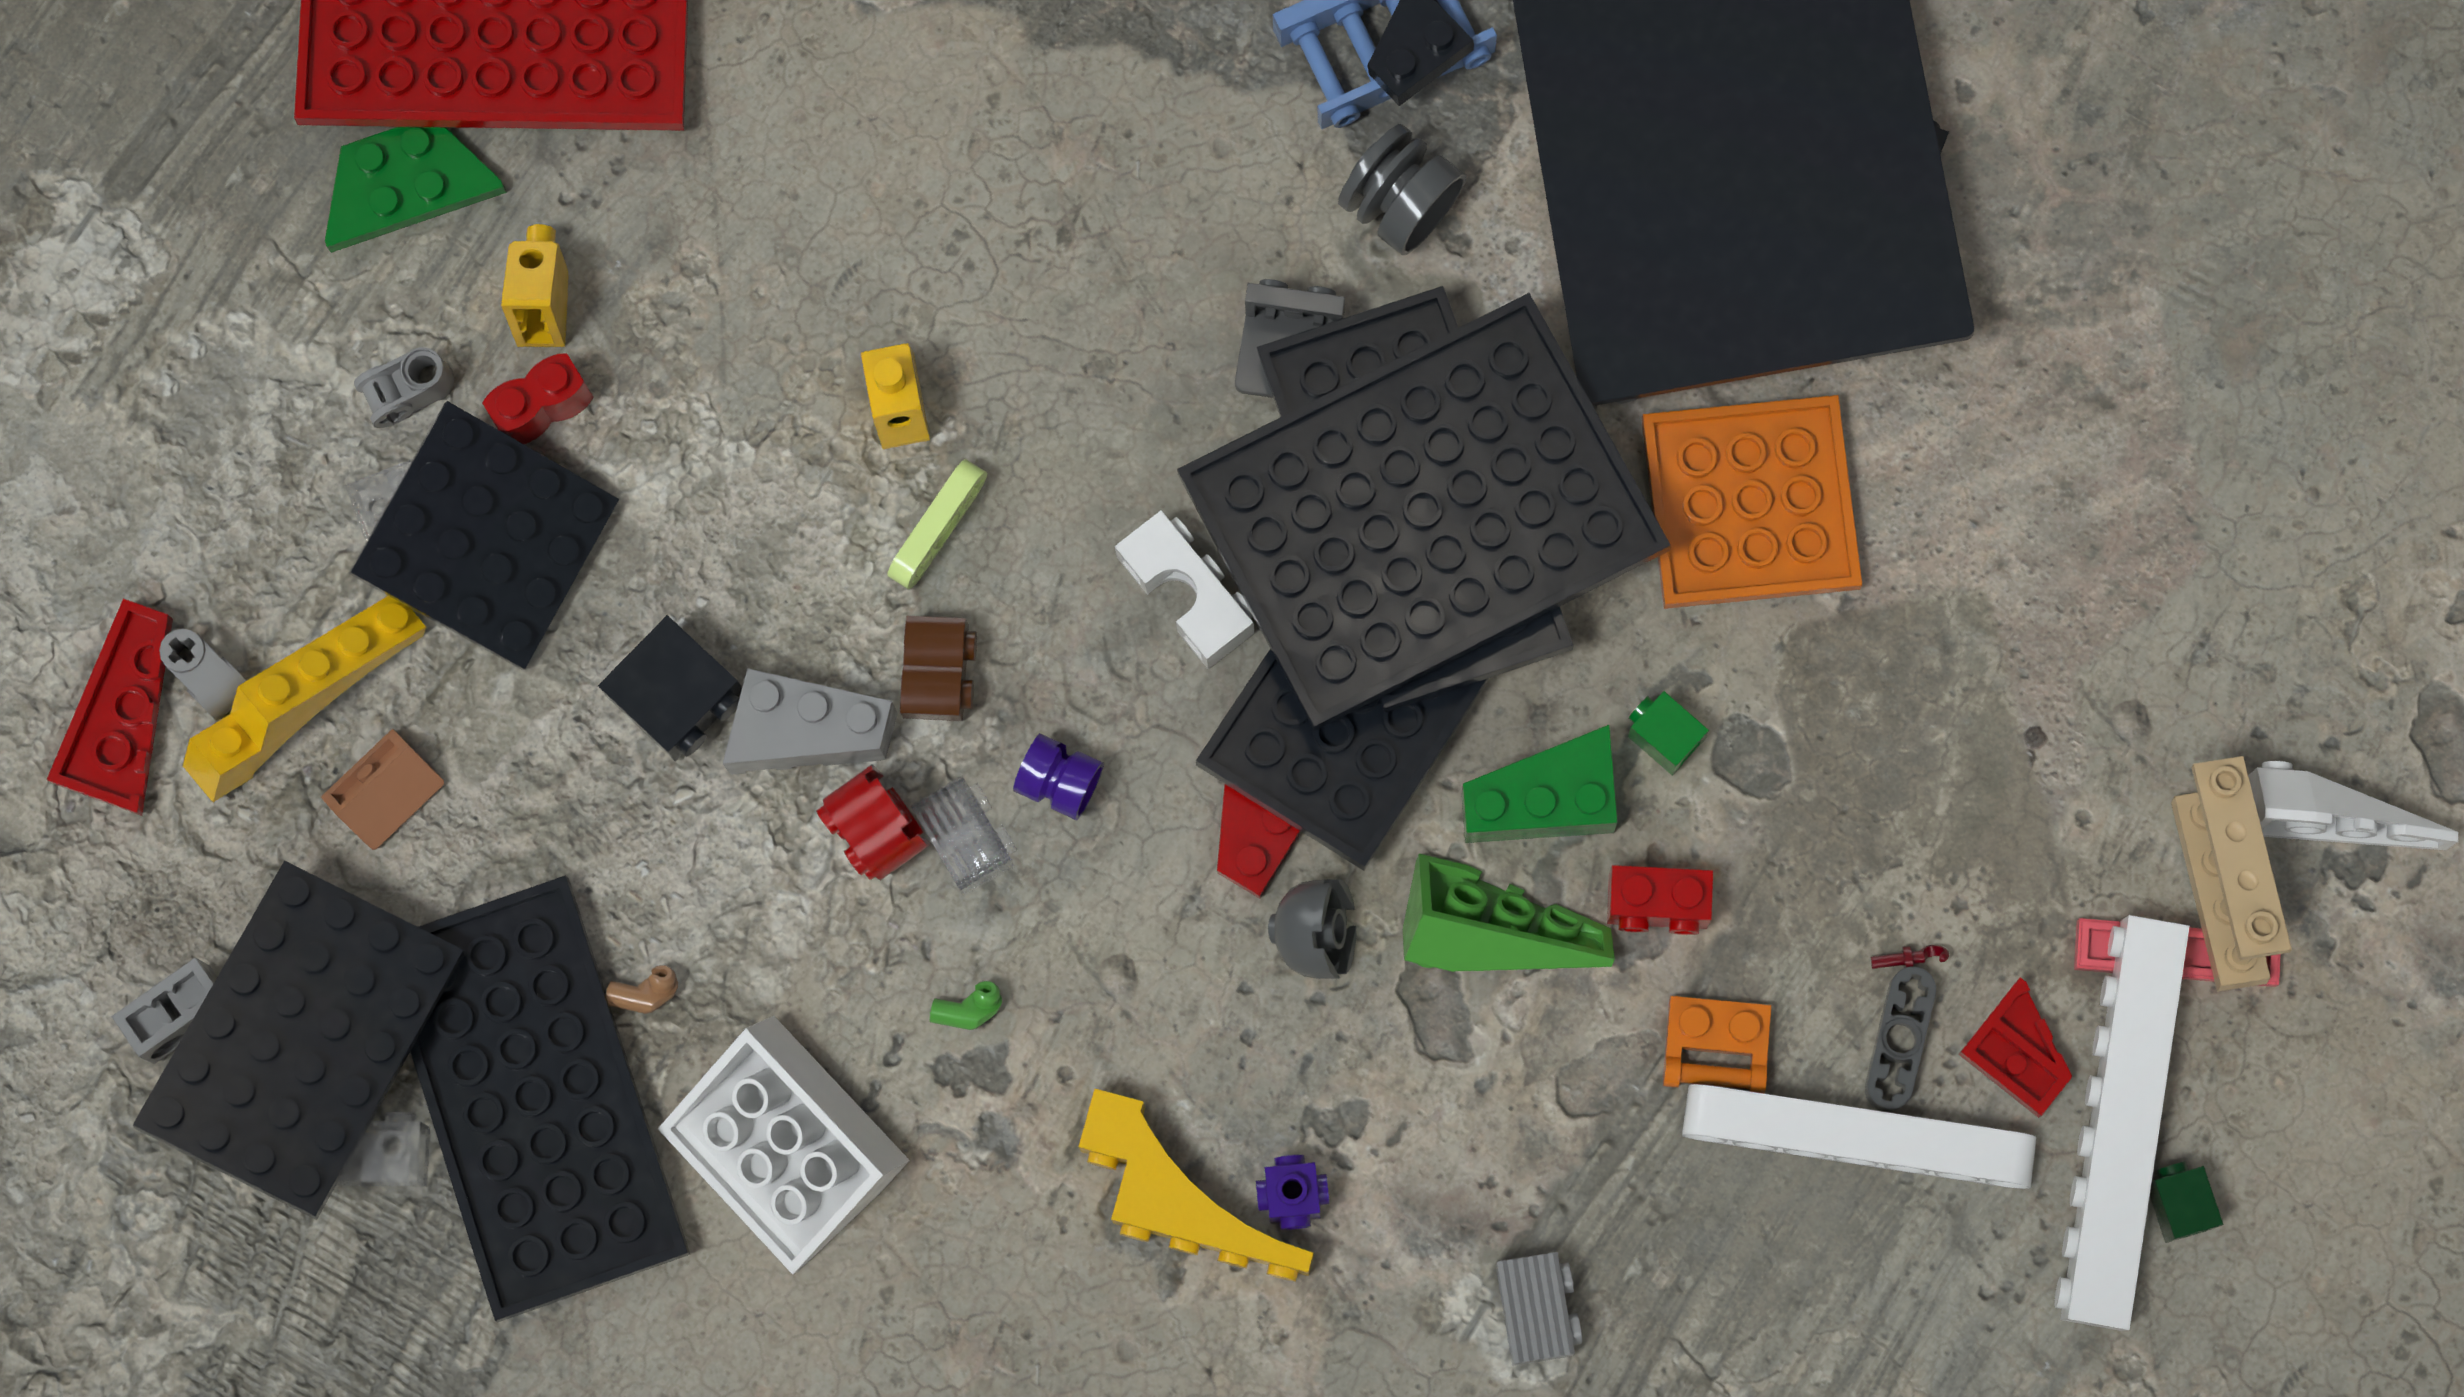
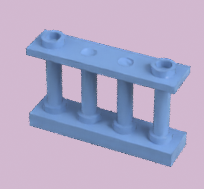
M1303 0L1273 14V31L1280 46L1283 47L1292 42L1294 45L1301 46L1327 101L1317 106L1318 123L1321 129L1334 125L1335 128L1347 126L1360 117V112L1392 99L1368 73L1367 65L1376 47L1361 16L1364 10L1377 4L1387 6L1392 16L1400 0ZM1437 0L1439 5L1474 42V50L1439 77L1463 66L1466 69H1473L1486 63L1491 58V54L1496 50L1497 35L1493 27L1475 34L1459 0ZM1335 23L1339 26H1344L1371 81L1347 93L1344 92L1317 37L1321 29Z

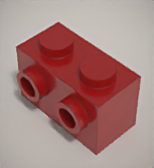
M1612 865L1608 880L1607 924L1619 925L1618 930L1624 932H1648L1649 926L1669 927V933L1699 934V929H1707L1712 920L1713 870Z

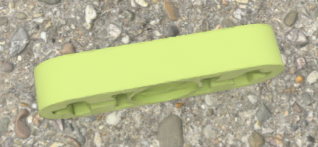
M964 459L955 468L893 559L887 573L888 577L908 590L916 585L980 492L987 478L986 471L967 459Z

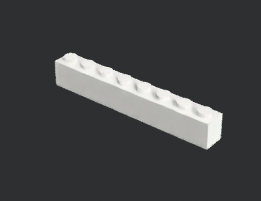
M2128 915L2120 921V927L2113 926L2108 942V956L2115 957L2112 977L2105 976L2100 996V1005L2107 1007L2105 1026H2097L2093 1041V1055L2100 1057L2097 1076L2090 1075L2085 1094V1105L2092 1106L2090 1126H2082L2078 1140L2077 1154L2078 1156L2085 1157L2082 1177H2074L2070 1193V1206L2077 1207L2074 1227L2067 1226L2062 1247V1256L2069 1258L2067 1278L2059 1277L2055 1292L2054 1304L2056 1308L2062 1309L2060 1320L2119 1331L2130 1330L2190 927L2188 925Z

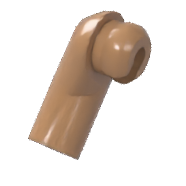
M659 965L651 970L652 974L638 986L610 981L605 996L610 1006L643 1014L652 1013L675 995L678 989L676 974L670 967Z

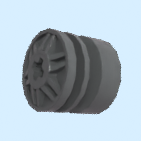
M1397 124L1369 147L1358 160L1342 188L1338 198V205L1347 212H1353L1359 208L1357 220L1362 224H1368L1384 212L1385 214L1378 228V237L1401 255H1407L1431 234L1450 210L1464 187L1466 174L1440 155H1437L1420 167L1427 151V143L1422 139H1416L1410 143L1412 132L1403 124Z

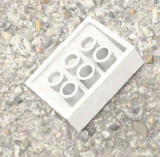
M775 1016L745 1028L658 1128L792 1274L797 1273L875 1199L910 1161Z

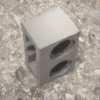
M194 958L111 1017L138 1057L156 1064L177 1048L218 976L210 965Z

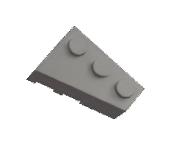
M747 668L723 765L730 775L744 774L746 771L765 769L786 770L797 766L818 764L828 766L886 760L898 713L893 702Z

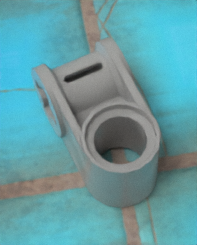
M419 347L384 365L376 366L363 372L355 379L354 386L358 392L364 393L373 413L370 418L375 428H385L397 424L412 413L445 398L451 392L455 378L452 369L435 351L430 348ZM431 365L437 367L436 375L431 381L424 384L418 383V376L425 367Z
M177 629L167 634L162 640L159 649L160 658L164 665L188 688L187 692L217 722L220 721L232 709L237 687L247 680L224 657L220 658L192 630ZM185 647L195 656L189 663L179 655L180 651Z

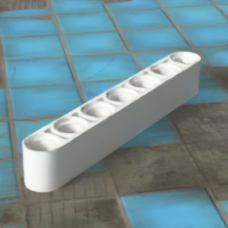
M1691 1084L1688 1087L1682 1131L1683 1137L1694 1140L2019 1189L2031 1188L2037 1139L2036 1136L2020 1132L1699 1084Z

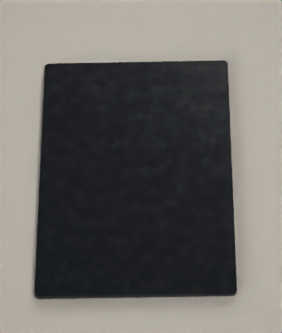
M1513 0L1576 376L1593 406L1966 341L1972 338L1974 335V322L1910 0Z

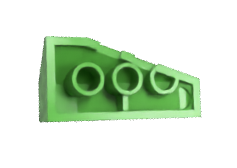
M1418 854L1402 929L1404 961L1413 962L1426 968L1435 967L1452 972L1612 967L1615 957L1611 928L1557 904L1543 908L1524 898L1525 890L1509 884L1506 891L1479 879L1482 871L1466 864Z

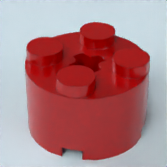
M871 764L823 799L824 805L816 810V812L833 835L837 833L841 839L848 842L850 847L844 850V853L855 870L860 875L865 874L870 880L876 877L881 881L930 846L927 839L920 836L924 832L893 787L886 791L879 779L884 777L883 774Z

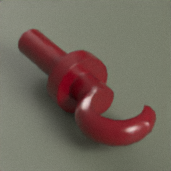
M1939 945L1926 946L1920 951L1913 952L1910 946H1902V953L1872 956L1870 958L1872 969L1902 965L1906 968L1913 967V964L1925 963V960L1932 956H1940L1939 961L1945 962L1948 960L1950 953L1945 947Z

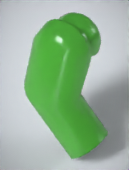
M982 981L975 985V991L961 1003L934 998L930 1012V1023L966 1030L977 1029L997 1014L1002 1004L1000 989L991 981Z

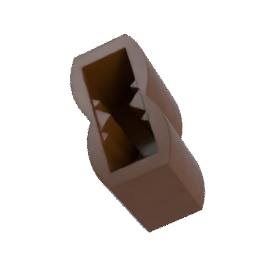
M906 616L900 713L903 719L963 721L964 709H972L974 681L965 680L967 661H975L977 632L969 631V624L966 618Z

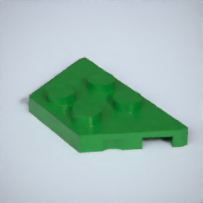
M396 127L341 146L325 243L332 253L507 192L502 181L445 127Z

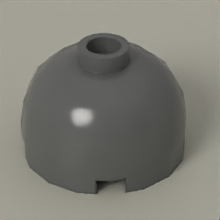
M1321 879L1301 882L1292 887L1280 901L1276 914H1272L1269 919L1268 934L1271 943L1276 944L1280 957L1291 970L1304 977L1316 979H1339L1338 974H1347L1350 970L1355 953L1357 935L1356 926H1350L1346 929V910H1355L1349 886L1342 879Z

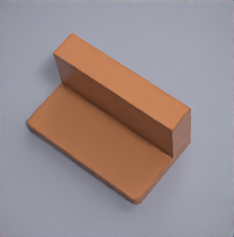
M391 729L321 798L336 816L368 847L376 850L444 785V780L394 729Z

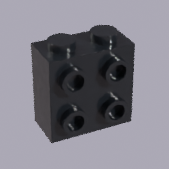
M668 615L598 685L604 695L675 762L682 754L686 757L692 755L703 744L707 737L704 732L717 718L720 721H724L737 709L739 696L742 691V686L738 680Z

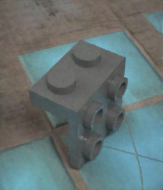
M1272 279L1260 280L1259 284L1248 283L1245 296L1246 316L1235 376L1236 390L1242 394L1273 398L1257 347L1343 319L1345 315V297L1336 296L1337 293L1334 290L1319 286L1309 287L1307 291L1288 289L1286 283Z

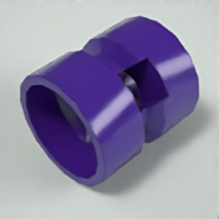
M1039 733L1022 761L1015 778L1013 791L1035 802H1040L1046 797L1050 799L1051 809L1074 820H1078L1097 787L1104 762L1080 751L1068 755L1065 744Z

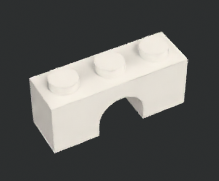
M1160 510L1115 545L1116 555L1147 595L1159 585L1168 581L1184 582L1195 591L1197 595L1195 604L1190 611L1176 621L1177 631L1207 669H1210L1254 634V624L1251 620L1253 615L1239 592L1231 596L1220 583L1225 576L1213 559L1207 554L1200 558L1189 545L1194 541V538L1186 526L1177 517L1170 521Z

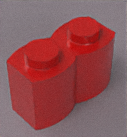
M562 353L552 355L538 362L525 378L513 379L500 384L486 396L482 404L499 431L522 444H527L541 436L548 429L551 422L564 421L581 413L594 397L569 355Z

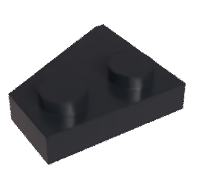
M1400 0L1367 65L1368 73L1395 103L1401 106L1474 50V42L1435 0Z

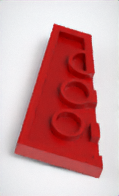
M123 598L46 779L47 781L131 813L143 815L166 668L160 658L159 649L162 640L171 632L173 618L168 614Z

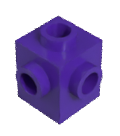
M1288 1155L1274 1158L1275 1166L1264 1167L1266 1180L1256 1181L1258 1210H1269L1270 1223L1280 1222L1281 1230L1311 1227V1219L1321 1218L1320 1205L1329 1204L1327 1174L1316 1175L1315 1162L1305 1163L1304 1155ZM1289 1181L1298 1182L1302 1186L1301 1195L1296 1199L1286 1198L1282 1192L1285 1183Z

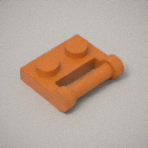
M1670 996L1663 1086L1678 1088L1679 1083L1741 1088L1748 1089L1749 1092L1765 1094L1771 1005ZM1682 1050L1751 1056L1750 1069L1681 1063Z

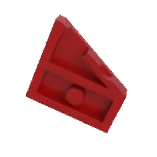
M1225 784L1217 873L1260 899L1301 831Z
M2020 977L1958 1055L2039 1118L2070 1081L2072 1075L2062 1054L2058 1053L2052 1041L2053 1036L2045 1019L2040 1017L2029 994L2030 988L2027 982Z

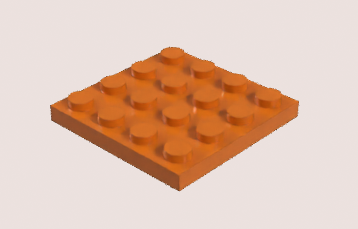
M1838 395L1642 415L1652 512L1671 545L1670 551L1658 556L1664 609L1861 589L1862 578Z

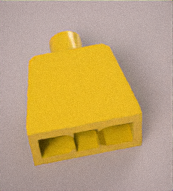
M534 224L527 228L526 241H513L508 247L501 307L517 347H565L569 276L560 246L555 242L556 230L548 225Z
M906 343L861 352L872 417L882 449L929 441L930 436L916 361L910 344ZM901 416L910 418L902 423L888 422L893 418Z

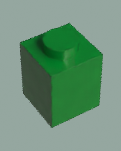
M1665 691L1655 701L1647 696L1628 718L1634 723L1630 728L1628 737L1672 776L1705 741L1709 732L1703 724Z

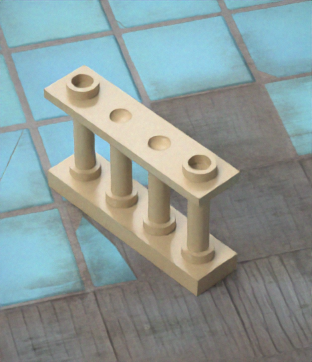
M2244 757L2195 763L2191 768L2197 793L2174 796L2171 805L2216 989L2219 992L2267 984L2271 977L2265 956L2289 953L2292 948Z

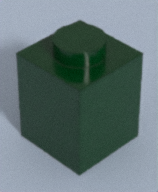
M2183 1161L2157 1170L2159 1179L2151 1183L2150 1199L2165 1243L2224 1225L2204 1166L2189 1170L2187 1162Z

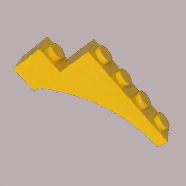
M390 596L383 598L237 687L230 714L189 739L182 766L209 799L215 802L252 779L254 773L289 738L344 691L396 653L423 637L426 630L425 624L408 606Z
M1094 1088L1078 1147L1082 1153L1089 1154L1087 1163L1116 1170L1118 1162L1126 1164L1111 1218L1113 1224L1121 1226L1120 1235L1144 1242H1149L1151 1234L1170 1239L1169 1248L1192 1255H1198L1200 1247L1219 1252L1217 1261L1247 1269L1249 1260L1268 1265L1266 1274L1288 1281L1296 1282L1298 1274L1309 1276L1314 1258L1313 1252L1278 1241L1246 1225L1218 1206L1187 1178L1167 1155L1143 1116L1145 1111L1143 1101Z

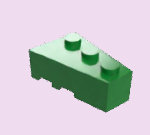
M1609 725L1463 783L1461 797L1465 843L1614 833L1617 825Z

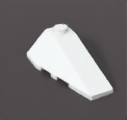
M2263 762L2262 768L2257 767L2248 775L2264 837L2447 850L2458 842V832L2311 772L2293 770V764L2289 762Z

